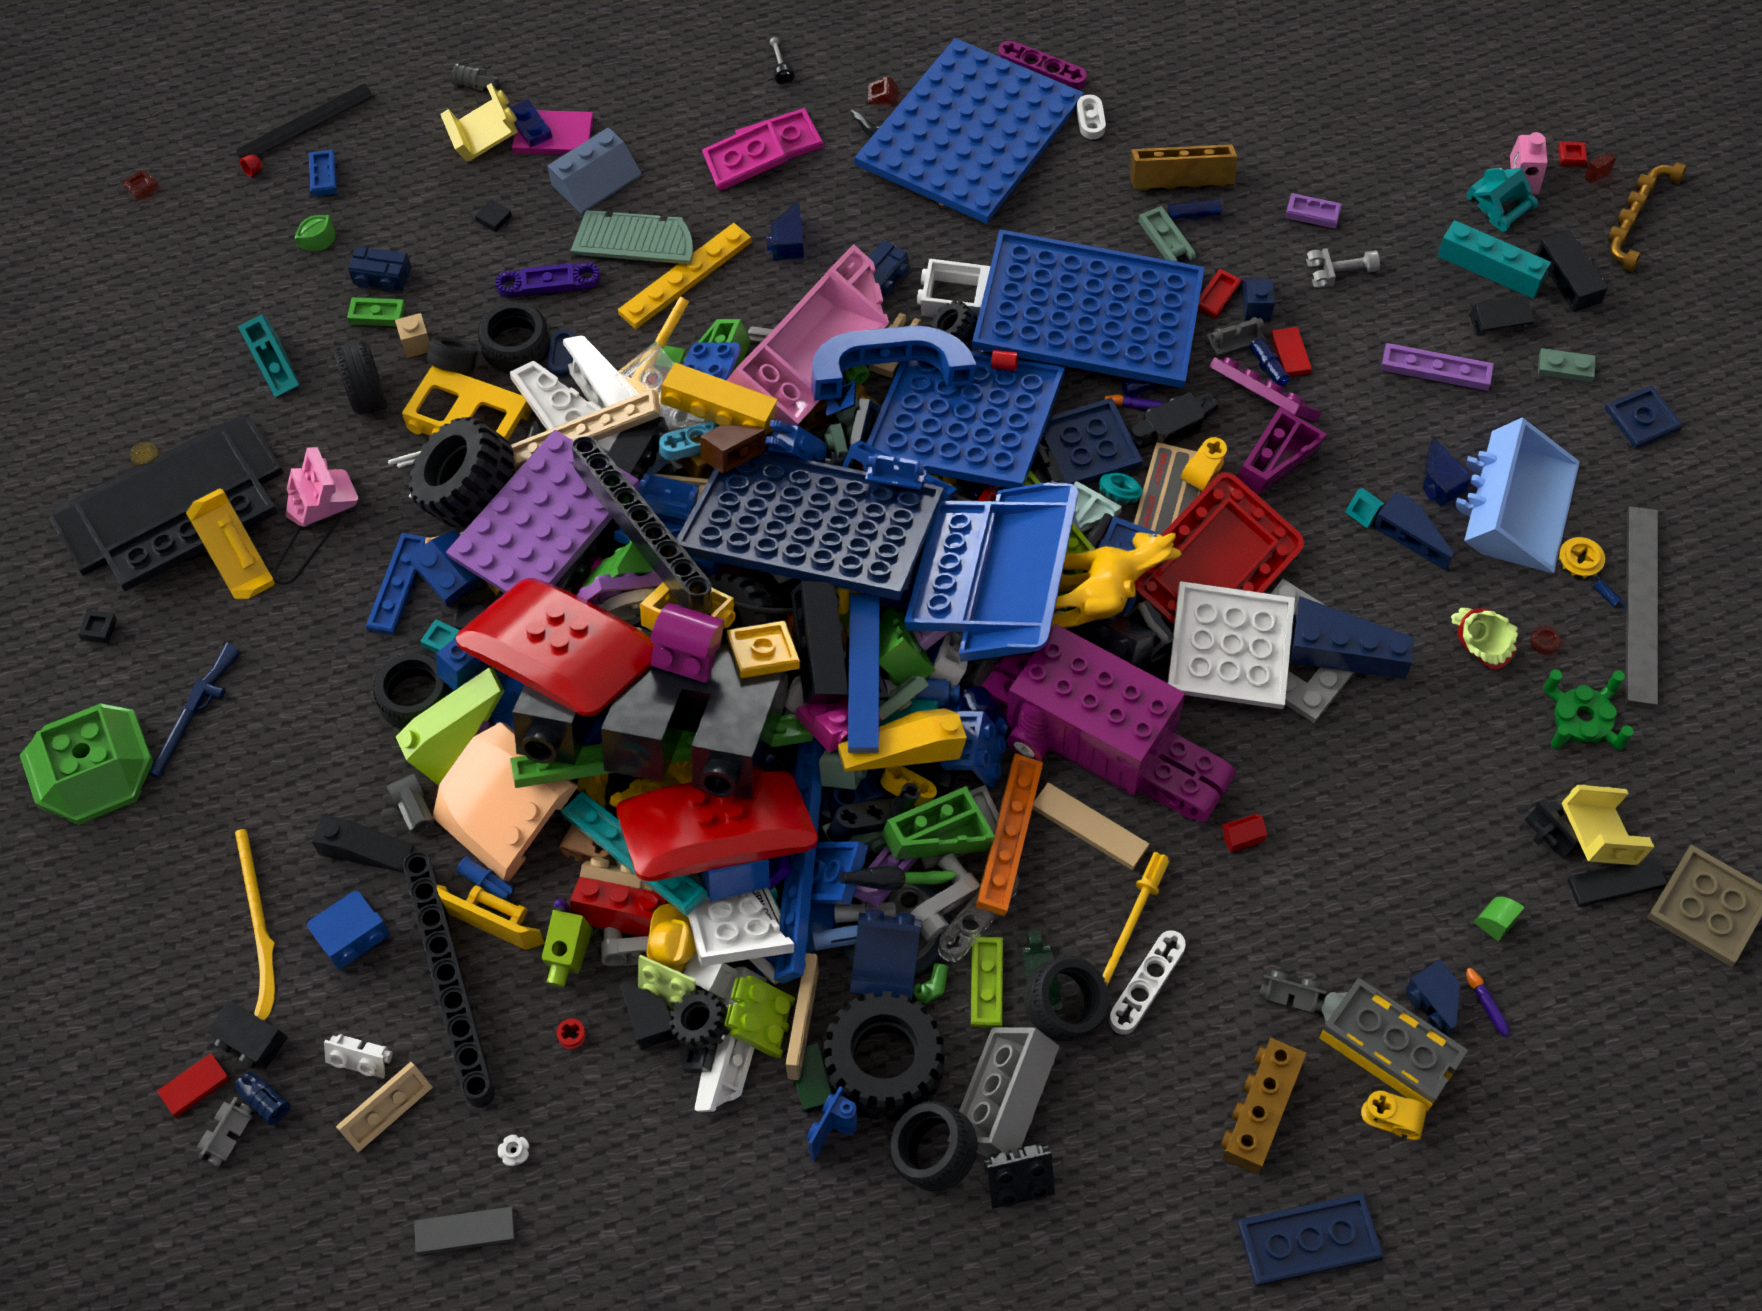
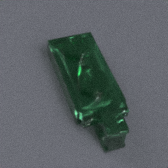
M1040 929L1027 931L1029 948L1022 949V965L1026 982L1039 965L1054 959L1050 945L1043 946ZM1056 974L1050 983L1049 1000L1054 1012L1059 1014L1063 1013V1006Z

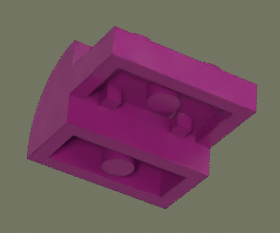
M668 603L658 615L651 633L650 642L654 643L651 666L706 683L711 678L715 651L720 648L725 620Z

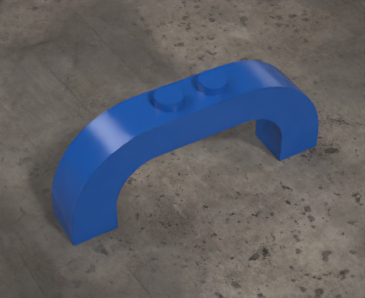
M903 326L853 331L830 338L819 347L812 363L811 390L814 401L841 398L843 370L854 366L914 360L927 362L938 368L944 377L947 387L973 385L976 363L971 351L961 340L940 329L926 326Z

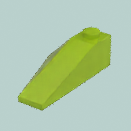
M487 668L415 717L396 736L405 759L438 786L472 738L476 736L482 722L489 720L504 693V689L493 668Z

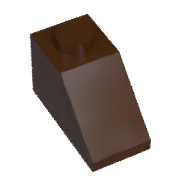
M721 425L701 435V459L722 474L765 452V429L763 427Z

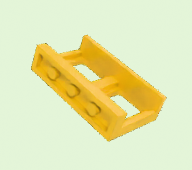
M432 365L403 410L402 415L406 427L415 434L424 433L431 436L434 432L437 433L444 424H450L451 420L473 417L478 407L485 405L507 413L496 432L508 440L520 419L528 420L532 410L522 395ZM434 388L459 396L443 421H437L417 413L430 391Z

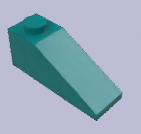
M261 314L238 326L275 398L300 386L269 319Z

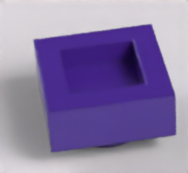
M787 855L769 859L768 889L771 890L791 873Z

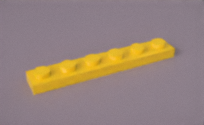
M735 223L731 224L693 253L691 264L676 265L618 309V314L633 328H639L752 243L751 236Z

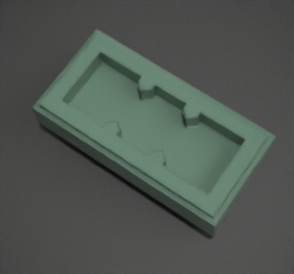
M911 676L890 692L887 700H880V720L883 721L896 710L900 712L910 706L912 703L911 698L929 686L924 677Z

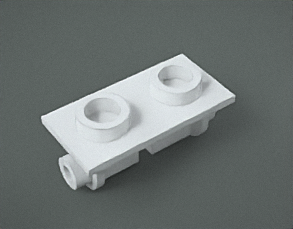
M342 1034L338 1036L333 1035L330 1041H324L326 1063L337 1068H347L358 1071L366 1076H376L384 1079V1063L389 1064L393 1054L392 1051L388 1050V1047L367 1042L363 1050L359 1049L362 1045L361 1040Z

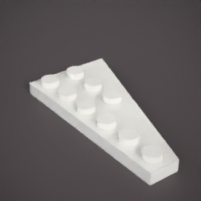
M535 361L510 372L511 380L546 430L602 409L592 401L588 402L580 397L579 392L572 387L569 389L560 383L558 377ZM619 433L597 441L606 453L609 452ZM659 451L656 456V461L663 458L660 455Z
M698 873L688 874L689 877L703 887L702 879L699 878ZM752 892L711 902L707 896L688 915L701 966L794 953L793 941L789 937L785 938L780 931L779 924L767 916L763 911V905Z

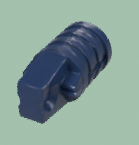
M251 1071L236 1080L235 1089L247 1105L253 1108V1111L259 1114L268 1125L277 1124L288 1113L290 1103L284 1100L269 1083Z

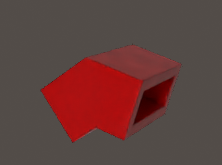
M1258 814L1222 825L1223 838L1230 853L1265 842L1267 837L1263 817Z

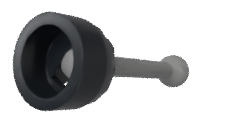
M773 37L770 39V45L774 47L778 65L774 69L775 81L780 85L791 83L794 80L793 69L788 63L782 61L778 47L779 39Z

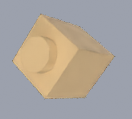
M421 313L396 319L395 322L406 357L410 358L428 353L430 341Z

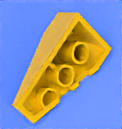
M945 708L916 711L880 726L879 753H848V740L838 744V751L845 772L957 760L961 757L967 736L958 713Z

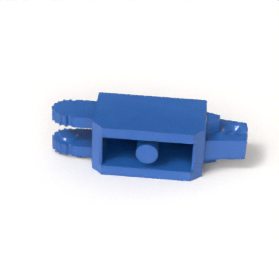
M771 420L769 427L773 429L772 436L766 438L765 442L769 446L768 452L824 463L825 457H829L826 454L827 443L799 426Z

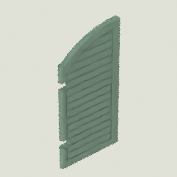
M586 210L571 248V255L691 264L693 259V241L690 231L684 223V218L668 216L667 221H661V216L613 212L612 217H606L607 212Z

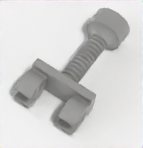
M1327 248L1322 249V251L1312 250L1307 253L1308 259L1306 261L1309 268L1322 265L1324 270L1313 273L1314 279H1312L1314 288L1334 286L1335 272L1365 268L1367 273L1377 272L1380 269V259L1377 251L1365 252L1363 258L1331 262Z

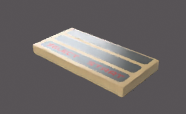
M1156 442L1134 524L1162 534L1200 494V489L1180 479L1185 466L1197 451Z

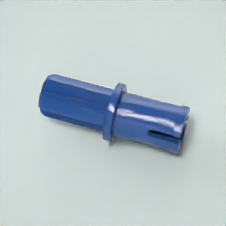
M468 856L464 857L456 869L458 874L463 875L477 886L484 888L488 893L505 901L511 898L514 888L495 876L492 869L486 870Z

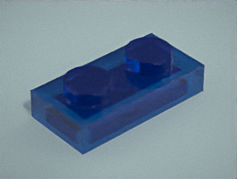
M529 99L510 107L517 119L514 124L530 148L553 138L550 128Z

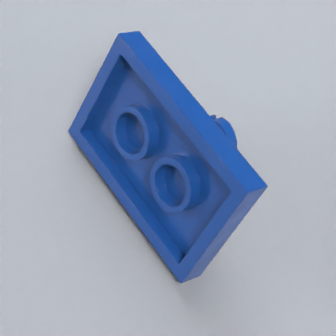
M861 842L817 843L811 903L851 904L852 898L856 893V885L841 884L839 882V873L861 870L865 863L867 845Z

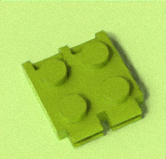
M753 975L744 978L740 977V979L736 978L731 1000L737 1004L733 1003V1006L729 1004L724 1023L725 1027L731 1029L729 1036L769 1056L782 1058L783 1050L780 1048L784 1032H787L789 1028L787 1019L791 1005L794 1006L795 998Z

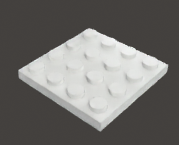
M1180 581L1167 683L1189 696L1283 709L1286 698L1295 598Z

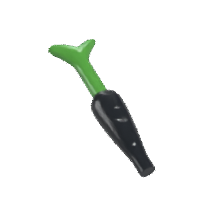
M879 866L839 873V882L841 884H854L878 890H898L904 884H927L933 887L935 884L945 883L955 878V872L952 870L904 872L898 866Z

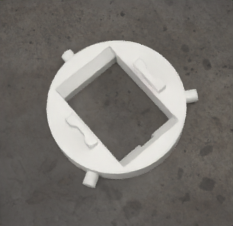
M655 588L625 592L611 597L597 606L624 621H630L641 615L640 603Z

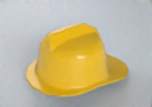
M667 903L659 906L653 913L647 943V957L681 973L686 968L688 961L694 956L696 945L689 917H686L674 906Z

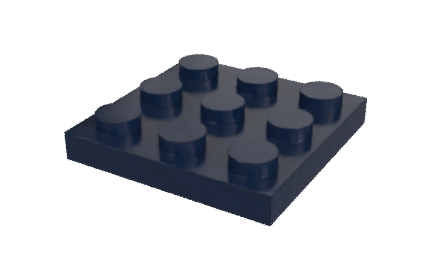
M1112 398L1049 417L1042 441L1045 447L1052 451L1066 483L1074 485L1077 481L1084 485L1098 481L1103 475L1108 473H1124L1142 467L1143 460Z

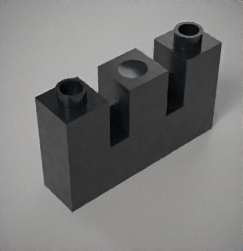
M636 627L651 637L652 630ZM721 643L720 648L715 651L711 678L706 683L650 666L606 708L598 713V715L606 716L601 728L604 771L663 782L682 732H694L696 735L692 743L693 788L702 789L706 793L718 798H726L733 795L752 799L787 701L788 671L740 678L730 646L726 643ZM524 685L512 711L516 754L525 755L528 759L542 764L556 761L575 765L596 715H580Z

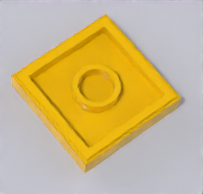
M785 621L727 630V640L740 678L799 669L800 661Z

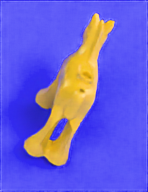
M1138 532L1132 539L1135 550L1131 551L1105 546L1082 553H1067L1063 570L1084 569L1089 572L1074 575L1062 574L1058 593L1072 592L1057 597L1055 610L1067 607L1076 608L1061 614H1054L1051 628L1054 624L1064 629L1076 627L1087 622L1111 618L1123 611L1127 599L1135 596L1134 582L1142 574L1164 561L1174 560L1182 555L1180 550L1172 548L1174 545L1172 542L1176 538V533H1170L1163 537L1160 534Z

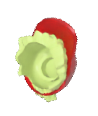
M1460 608L1459 613H1454L1451 616L1452 623L1458 625V639L1461 645L1485 667L1498 670L1512 660L1517 650L1516 638L1518 633L1516 631L1518 628L1510 624L1508 618L1496 614L1490 609Z

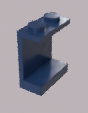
M867 909L866 913L859 912L850 993L868 994L873 992L874 996H883V991H892V997L899 998L902 993L910 996V1000H912L921 920L915 919V915L908 913H898L897 917L886 916L883 911L876 909Z

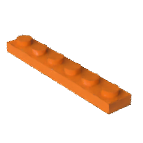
M1016 753L1012 759L994 830L995 839L990 846L975 906L977 908L1001 916H1005L1008 911L1043 762Z

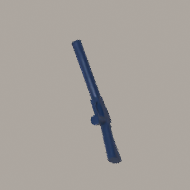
M226 642L213 668L202 680L198 677L196 678L197 682L189 694V699L148 775L160 778L192 717L198 710L207 708L213 697L223 698L226 689L213 684L241 654L236 647ZM205 696H210L206 704L200 706Z

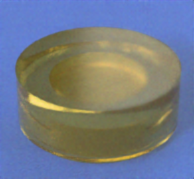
M140 442L130 452V458L136 467L148 464L160 455L157 447L151 442Z

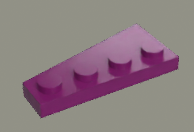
M1227 356L1224 360L1214 357L1209 367L1294 415L1316 422L1322 414L1321 411L1304 403L1305 399L1292 392L1287 394L1281 391L1283 387L1270 380L1267 383L1260 379L1262 375L1248 368L1246 371L1238 368L1240 363Z

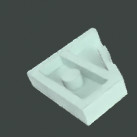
M1075 482L1074 485L1078 489L1075 516L1082 533L1095 527L1105 513L1115 517L1121 513L1122 506L1083 484Z

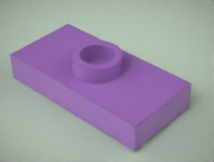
M1291 193L1285 218L1336 229L1342 204Z

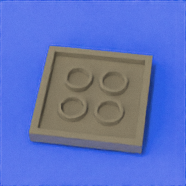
M1690 845L1647 918L1732 967L1762 917V884L1697 847Z

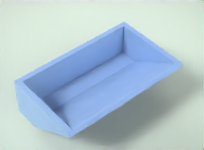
M1520 418L1492 431L1487 452L1479 451L1480 461L1477 458L1468 456L1467 466L1473 473H1476L1472 475L1471 484L1477 487L1476 494L1468 493L1469 503L1464 499L1457 498L1456 507L1463 515L1470 516L1464 542L1479 553L1554 574L1580 461L1527 420Z

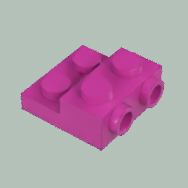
M846 696L837 704H806L796 709L795 717L828 752L837 750L838 744L848 740L849 696Z

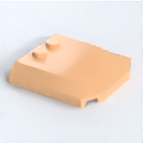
M500 722L473 737L439 785L433 818L489 869H492L501 880L509 882L526 860L523 854L555 809L562 810L578 785L570 779L515 788L510 758L525 755L516 754L514 730L506 723Z

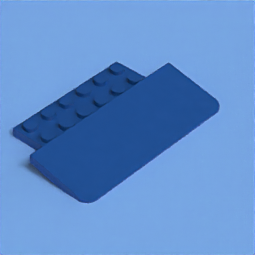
M1040 483L998 490L996 501H941L926 538L904 621L906 630L964 632L959 650L960 662L1029 653L1043 648L1048 642L1078 499L1077 487L1070 483Z

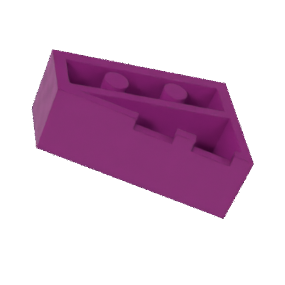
M1279 407L1243 464L1237 477L1254 493L1259 495L1315 453L1328 434Z

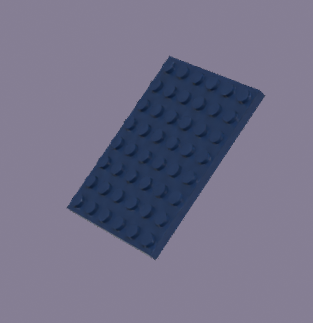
M765 451L724 474L714 469L676 540L690 557L802 581L832 582L838 588L900 601L942 500L944 487L923 483L921 490L878 484L865 481L867 475L865 471Z

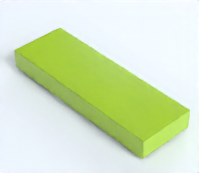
M972 937L971 1027H1002L1003 937Z

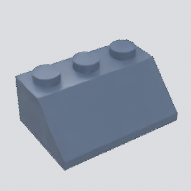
M609 127L547 165L551 185L581 214L642 176L625 143Z

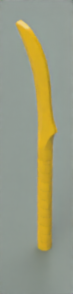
M240 829L235 832L249 908L251 910L260 969V989L254 1015L265 1021L270 1015L275 996L273 949L275 942L270 938L266 929L248 833L246 829Z

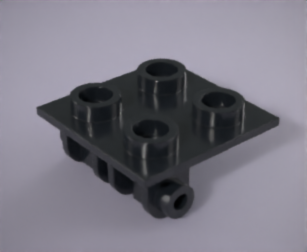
M1037 1143L1036 1145L1024 1147L1025 1157L1022 1148H1017L1019 1158L1016 1159L1012 1150H1008L1009 1160H1007L1005 1152L990 1154L989 1158L983 1159L985 1170L988 1172L992 1209L1010 1207L1016 1203L1032 1199L1040 1200L1055 1194L1052 1153L1047 1145L1041 1146L1040 1143Z

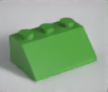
M629 540L630 543L625 547L615 550L613 556L603 559L601 564L591 571L582 587L591 585L594 582V578L601 575L610 574L612 578L627 573H636V576H643L646 573L653 572L654 569L631 540Z

